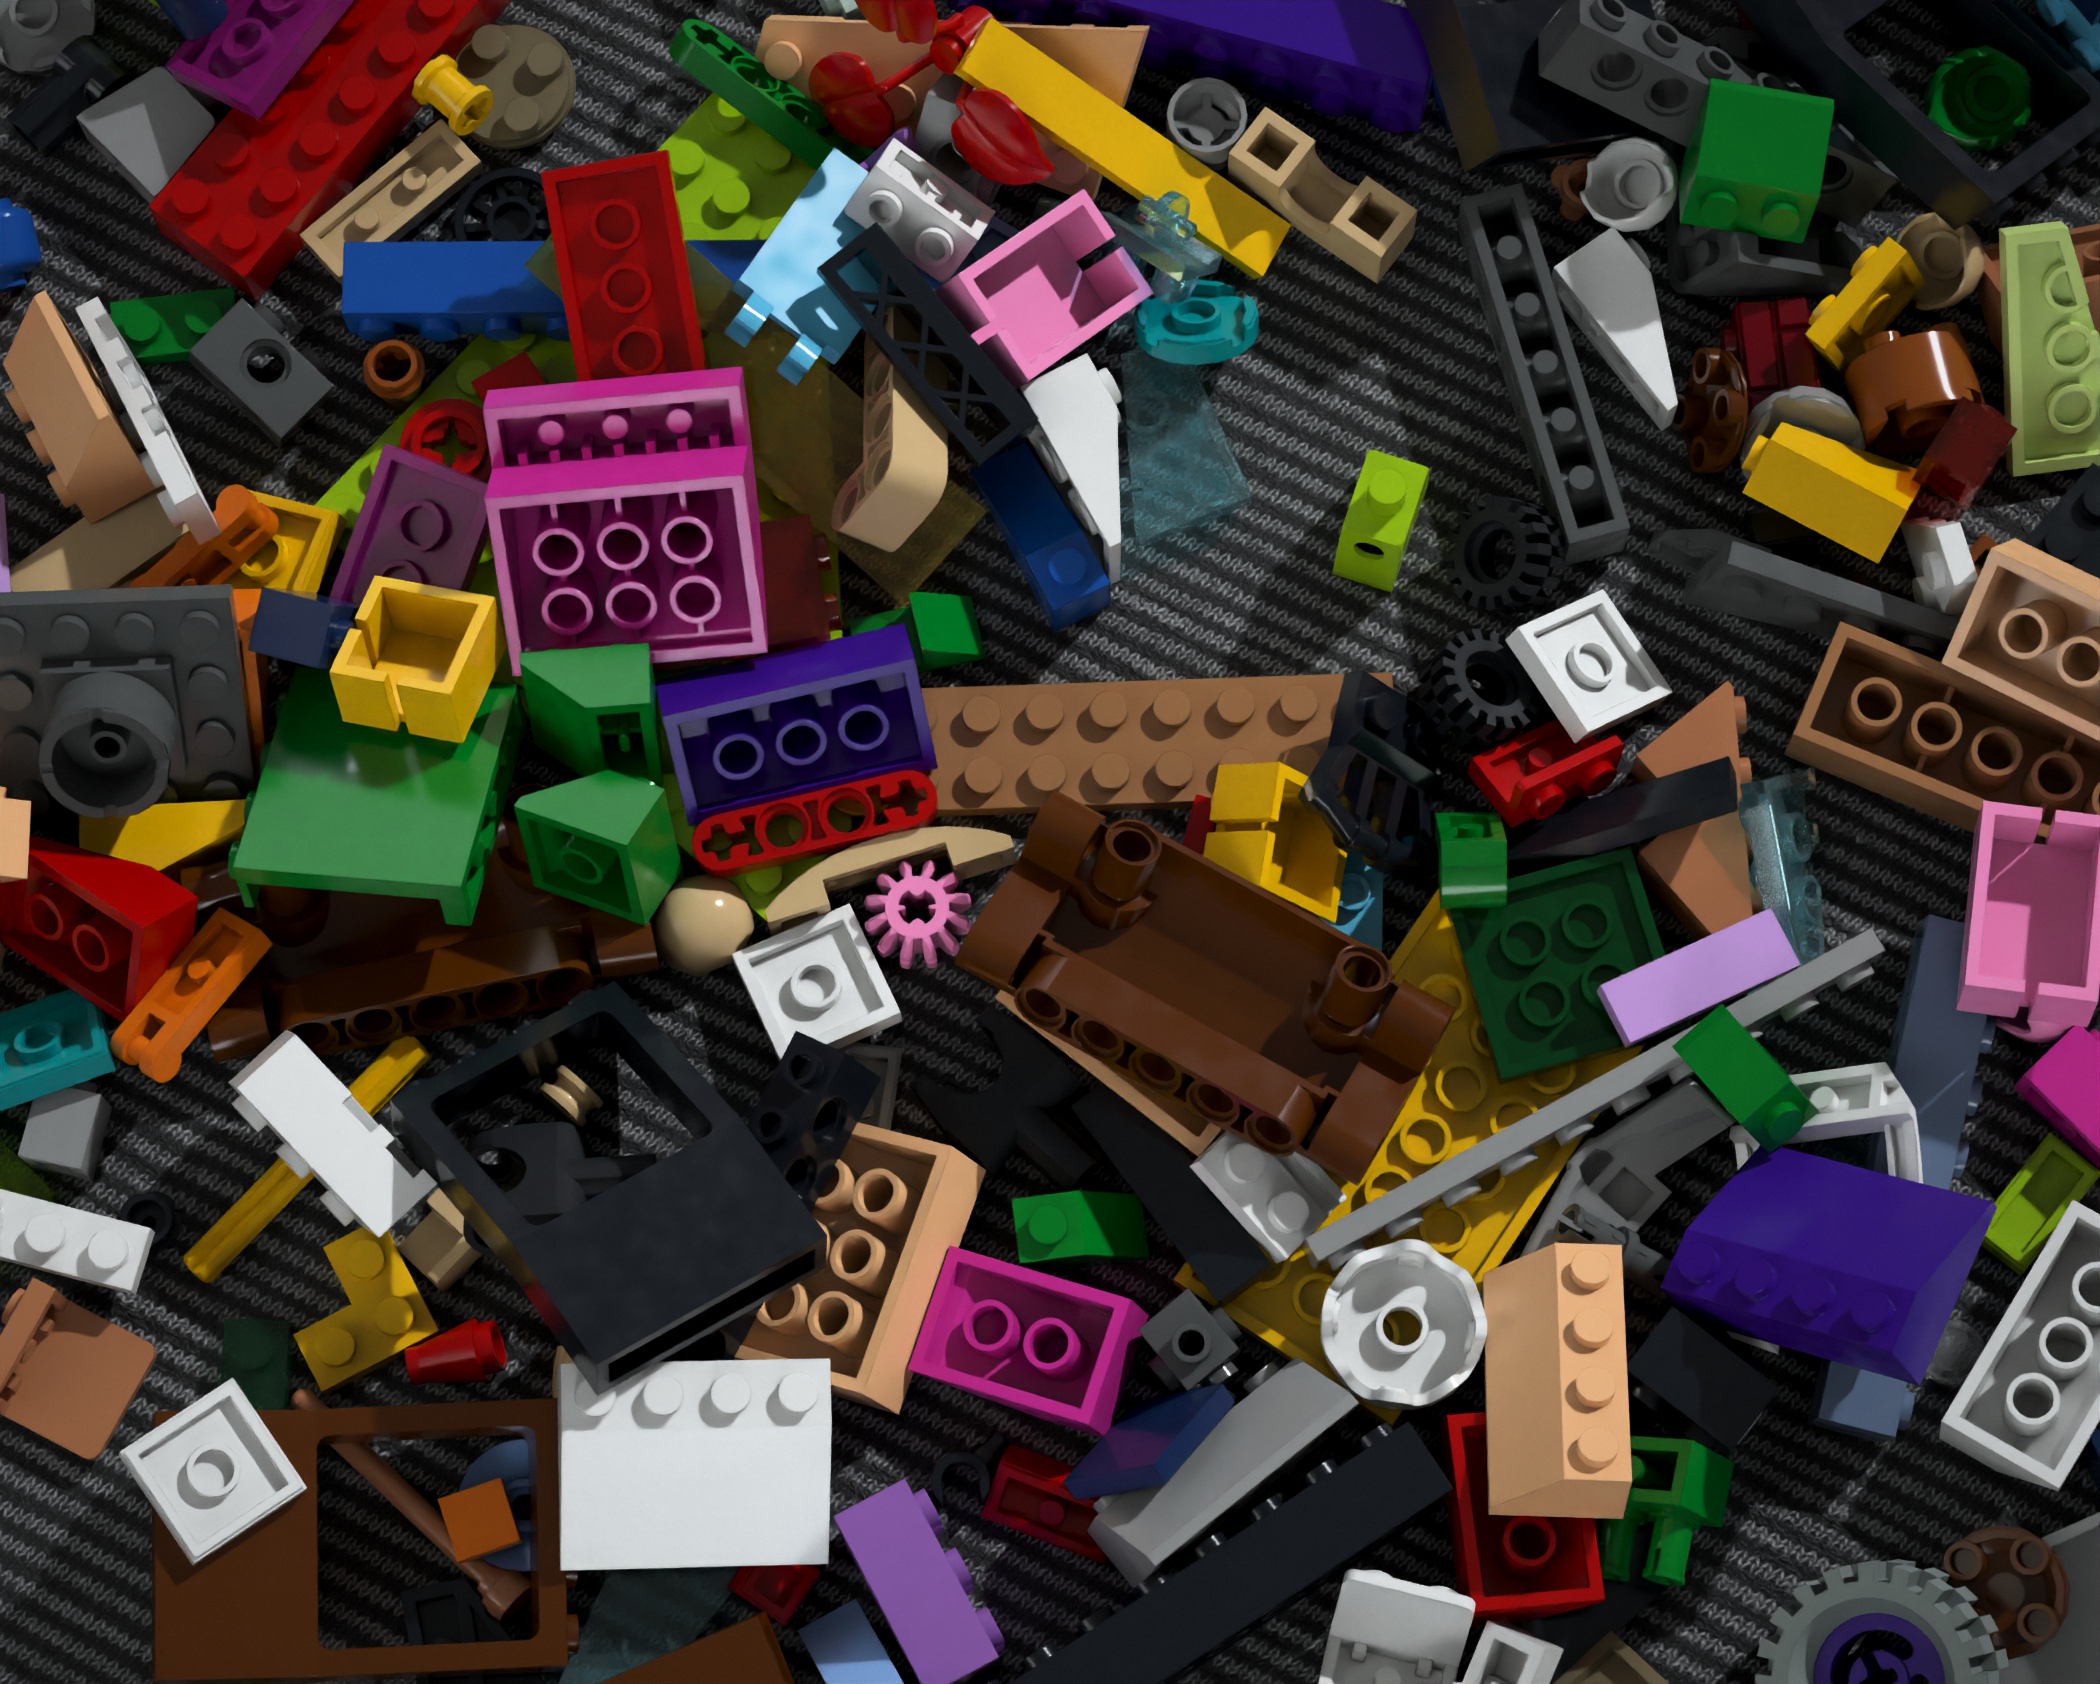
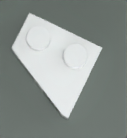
M1928 516L1902 521L1900 527L1916 574V578H1913L1912 581L1915 603L1961 618L1978 580L1961 523L1956 521L1946 522L1945 519L1939 518L1929 521Z

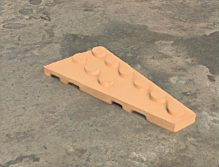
M770 15L764 20L754 57L764 64L766 71L772 77L785 80L807 98L814 101L809 90V76L813 67L825 56L835 52H848L858 55L866 62L873 75L875 84H878L928 53L932 40L926 44L902 43L898 40L896 31H879L868 20H844L843 17ZM998 21L1123 109L1125 108L1150 26L1128 25L1126 28L1095 27V24L1072 23L1070 26L1033 25L1032 22ZM934 63L882 95L894 113V131L910 126L913 138H915L926 95L944 73ZM1031 126L1044 155L1057 168L1049 177L1035 183L1071 196L1085 189L1093 201L1097 196L1103 175ZM952 143L953 146H954V148H955V150H956L959 154H961V153L959 152V150H958L956 144H955V143Z

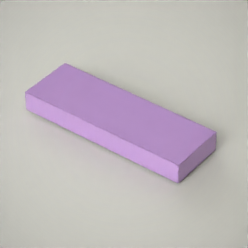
M1769 908L1601 984L1596 991L1625 1048L1711 1010L1721 1003L1724 1004L1796 970L1801 964L1774 912Z

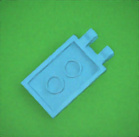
M835 147L731 289L746 300V303L724 334L745 348L766 318L769 317L794 335L798 340L776 369V372L795 386H797L805 373L809 371L819 355L835 365L861 329L857 321L816 273L820 265L867 230L846 215L844 208L869 172ZM857 258L838 271V274L852 291L879 294V285ZM864 304L871 313L877 306Z

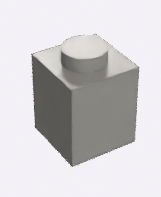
M84 1081L32 1101L18 1156L30 1168L93 1181L112 1111V1106L101 1094L96 1093L98 1088L96 1084Z

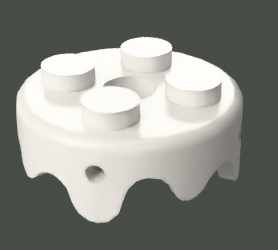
M1417 1239L1398 1240L1355 1255L1346 1263L1329 1287L1320 1314V1341L1325 1359L1335 1377L1355 1396L1371 1405L1389 1410H1415L1434 1405L1452 1395L1468 1379L1473 1371L1487 1336V1317L1476 1284L1469 1272L1439 1254L1430 1244ZM1395 1311L1411 1313L1420 1324L1421 1332L1419 1338L1414 1343L1406 1346L1390 1342L1383 1331L1384 1319Z

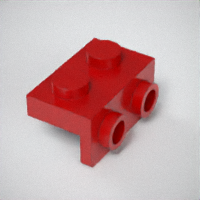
M1557 718L1473 757L1467 774L1509 827L1513 828L1532 818L1536 820L1548 818L1558 811L1564 803L1580 795L1593 796L1605 790L1617 776L1616 769L1625 745L1617 735L1598 742L1592 736L1575 744Z

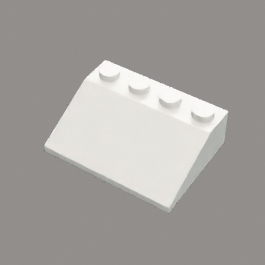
M830 1358L658 1362L599 1396L593 1391L575 1363L560 1364L557 1369L560 1571L816 1565L829 1563L832 1436Z

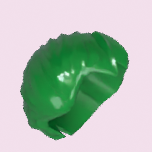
M1988 45L1964 49L1944 59L1943 63L1929 79L1924 94V114L1962 150L1985 149L1989 152L2011 141L2017 131L2022 129L2026 122L2029 121L2032 104V78L2028 75L2026 67L2022 66L2018 60Z

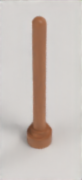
M308 1389L297 1390L291 1397V1407L293 1410L330 1409ZM366 1442L329 1444L478 1585L476 1592L482 1598L481 1602L484 1604L485 1611L497 1623L502 1625L510 1620L531 1598V1580L522 1572L515 1571L514 1569L505 1570L499 1568L481 1557L459 1564L455 1557L443 1515Z

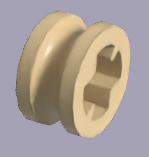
M561 1065L556 1070L558 1074L556 1082L553 1084L544 1083L539 1089L559 1111L573 1123L583 1128L587 1123L586 1113L593 1108L599 1110L604 1103L578 1076Z

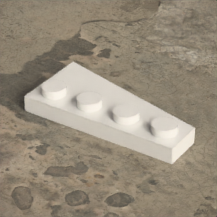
M97 296L76 307L75 309L108 372V375L102 377V381L118 410L121 411L125 408L127 410L126 413L120 416V419L136 448L140 449L144 446L146 448V451L139 454L138 457L155 488L157 489L162 485L166 487V490L158 493L157 497L174 528H177L186 523L199 545L222 534L147 377Z

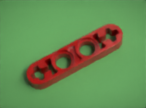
M902 770L729 811L704 819L696 827L692 837V850L699 866L707 874L719 878L732 877L837 852L876 837L900 831L927 828L934 821L938 811L937 791L932 781L923 773L914 770ZM905 787H912L915 796L926 795L927 800L918 803V814L906 816L903 807L883 810L887 823L876 826V813L869 797L870 794L880 792L881 805L899 801L901 796L900 789ZM844 800L857 802L865 811L863 824L857 830L848 833L835 830L828 821L831 808L836 803ZM780 815L795 817L802 825L803 832L800 839L790 847L780 848L774 846L766 837L768 824ZM755 822V836L762 853L751 856L749 842L731 847V858L725 861H719L715 852L704 853V848L714 843L713 834L725 831L730 841L748 838L744 824Z

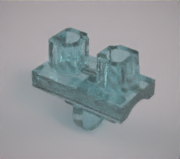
M1169 191L1158 200L1146 195L1140 203L1131 205L1124 213L1118 216L1108 211L1101 213L1115 234L1109 240L1106 256L1123 246L1141 274L1144 273L1147 262L1155 266L1156 270L1150 285L1154 292L1152 295L1167 304L1189 300L1198 278L1217 272L1223 255L1193 237L1197 231V225L1187 219L1190 211V201L1186 196L1177 191Z

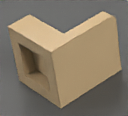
M438 1188L426 1201L432 1209L431 1213L399 1245V1251L445 1294L482 1253L474 1250L466 1242L463 1235L464 1217L441 1189Z

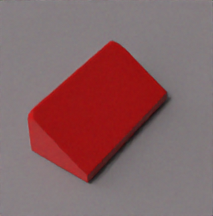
M1008 1445L1000 1460L981 1517L1103 1564L1107 1557L1087 1532L1094 1518L1099 1515L1092 1506L1102 1496L1075 1500L1063 1482L1075 1467L1018 1445Z

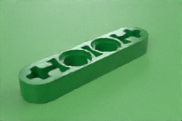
M688 19L683 22L668 48L672 59L681 68L813 169L818 170L834 147L858 165L874 152L872 148L860 147L844 138L826 120L818 105L785 80L772 77L766 71L763 63L721 31L701 20Z

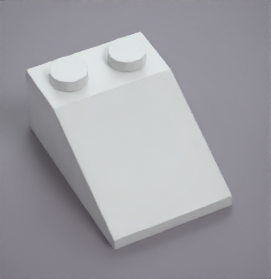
M1086 353L1020 387V396L1039 418L1033 432L1026 438L1053 486L1081 527L1110 585L1120 581L1121 567L1118 424L1122 422L1116 404L1122 402V397L1108 369L1104 367L1097 371L1089 355Z

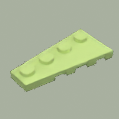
M2062 221L1999 228L2006 469L2013 477L2087 468L2092 463L2100 466V336L2095 330L2088 307L2090 301L2069 229Z

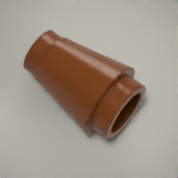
M398 339L383 341L368 352L363 362L362 371L365 383L369 389L387 402L393 409L407 410L422 393L425 362L421 352L411 343Z

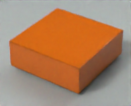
M501 1477L437 1499L456 1560L459 1564L523 1543L509 1496Z

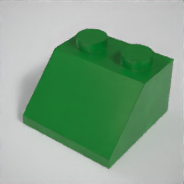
M1710 78L1678 174L1680 223L1730 232H1742L1803 244L1820 197L1834 113V99Z
M605 770L521 796L514 805L534 887L646 926L683 870L665 789L658 787L646 778H631L611 770Z

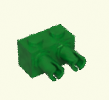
M1630 1436L1632 1484L1623 1519L1599 1518L1596 1532L1602 1578L1613 1581L1617 1579L1623 1582L1629 1581V1568L1638 1525H1644L1646 1521L1654 1522L1646 1567L1643 1569L1642 1577L1658 1584L1672 1586L1673 1581L1675 1586H1684L1686 1579L1684 1576L1693 1531L1701 1529V1526L1722 1527L1734 1462L1694 1440Z

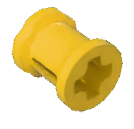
M442 54L428 62L419 72L414 81L412 96L421 105L431 104L449 119V127L457 135L465 136L473 132L485 121L492 110L495 95L484 85L475 86L457 71L458 65L455 60L449 55Z

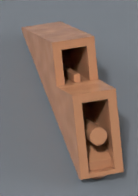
M1728 680L1636 755L1630 770L1639 783H1643L1729 756L1736 772L1738 810L1736 812L1660 834L1639 851L1635 860L1640 877L1697 941L1762 912L1761 885L1759 881H1750L1748 857H1756L1757 854L1756 824L1754 819H1744L1743 796L1751 795L1752 791L1751 764L1749 757L1739 758L1737 734L1746 733V703L1744 696H1734L1733 686Z

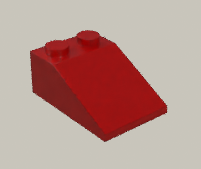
M30 835L27 879L0 883V942L122 1023L194 938L198 897L151 866Z

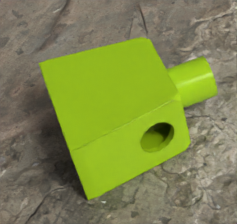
M1368 450L1342 526L1332 574L1392 593L1428 487L1429 468L1376 450ZM1356 544H1372L1381 549L1384 554L1375 555L1367 553Z

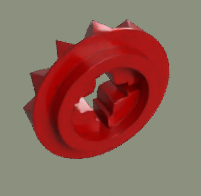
M441 399L423 406L412 415L403 429L400 448L446 466L442 453L434 452L432 449L435 450V447L445 446L447 437L451 436V427H455L460 445L464 448H470L467 453L457 454L455 463L452 464L451 468L483 481L490 477L492 466L482 408L462 399Z

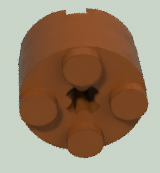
M1953 322L1940 323L1922 333L1901 337L1900 333L1894 330L1877 333L1863 342L1865 353L1856 358L1844 372V381L1853 411L1859 420L1860 428L1863 432L1865 447L1869 449L1872 443H1874L1879 455H1907L1943 445L1940 433L1958 426L1962 436L1977 427L1987 414V408L1966 340L1961 336L1959 326Z

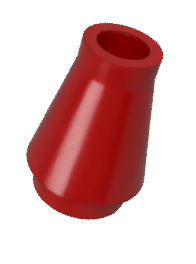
M475 1317L420 1345L405 1349L406 1368L414 1386L426 1383L491 1381L494 1373L505 1371L507 1367L503 1337L494 1320L481 1323Z

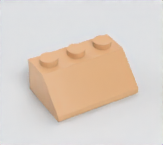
M44 290L33 297L3 363L14 385V388L5 392V395L23 425L31 421L33 422L35 429L26 433V436L44 467L51 463L54 464L56 471L47 475V478L61 503L66 509L77 504L91 525L156 488L146 473L138 457L139 452L127 433L93 364L47 292Z

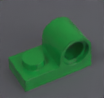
M1498 812L1435 813V839L1439 859L1440 908H1506L1507 839L1500 814Z

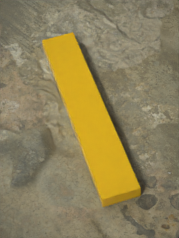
M992 17L982 22L954 71V74L976 89L989 88L1003 93L1014 102L1030 126L1253 279L1264 276L1291 224Z

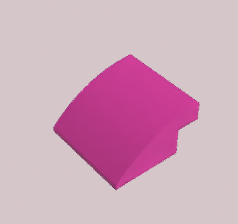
M742 366L487 391L483 405V415L492 471L484 500L513 676L522 675L519 653L538 652L549 649L563 650L602 647L613 644L649 643L652 663L768 653L761 533Z

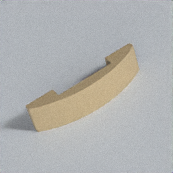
M927 827L876 837L832 855L802 874L785 888L765 909L771 937L830 912L831 907L827 895L876 881L881 873L889 876L899 874V863L903 861H908L912 869L922 867L929 860L938 862L947 859L951 872L958 876L959 881L1015 864V849L1011 835L971 827Z

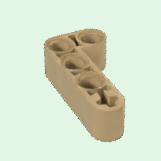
M885 306L883 328L890 337L897 341L919 343L920 334L897 307ZM876 310L875 313L873 314V316L875 317V319H876V315H877V310ZM866 334L864 342L863 462L839 490L831 512V527L835 531L887 552H894L933 511L944 492L948 475V432ZM904 353L917 368L918 354ZM926 355L924 378L933 389L948 391L947 367L939 357Z

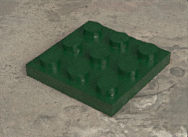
M1631 846L1507 879L1506 908L1445 909L1500 1085L1673 1037L1688 1029L1687 1021H1684L1625 1048L1596 991L1601 984L1665 956Z

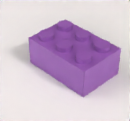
M904 1478L833 1516L847 1549L918 1684H977L1001 1671L998 1653L1006 1650L1005 1640L987 1606L977 1612L972 1607L967 1595L975 1591L973 1579L956 1547L945 1553L943 1552L936 1536L944 1533L941 1526L943 1523L924 1488L913 1494Z

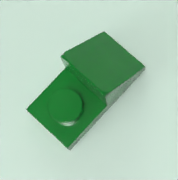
M911 592L908 593L909 607L848 620L851 635L904 623L918 674L985 659V652L971 596Z

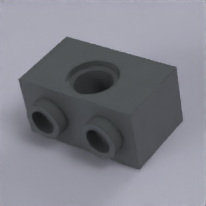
M241 298L189 350L188 362L280 448L331 397L334 385L327 378L332 374V371L308 347H304L298 352L282 336L287 329L270 309L261 303L253 308ZM269 355L280 362L283 374L272 383H261L253 379L247 369L248 363L256 356Z

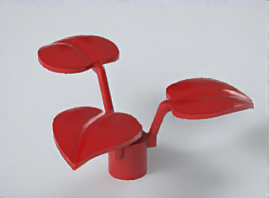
M855 0L864 17L876 29L882 32L896 31L897 38L902 43L926 44L932 40L929 52L878 84H875L873 75L866 62L858 55L848 52L831 53L822 58L813 67L809 76L810 94L816 105L821 107L822 114L826 120L844 138L860 147H878L892 136L895 128L894 113L882 95L933 63L940 71L946 74H954L956 67L982 22L990 17L996 20L988 10L972 5L961 13L956 12L947 20L938 22L933 0ZM964 81L955 100L956 106L962 115L952 123L951 134L966 162L980 175L989 180L1008 185L1031 184L1043 180L1054 173L1057 168L1044 155L1034 131L1014 102L998 90L978 88L973 91L974 87Z

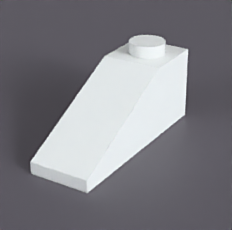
M1611 227L1554 266L1551 278L1561 306L1659 429L1663 431L1671 425L1678 401L1652 274L1649 271L1651 267L1650 261L1644 250L1632 238L1624 240L1620 233Z

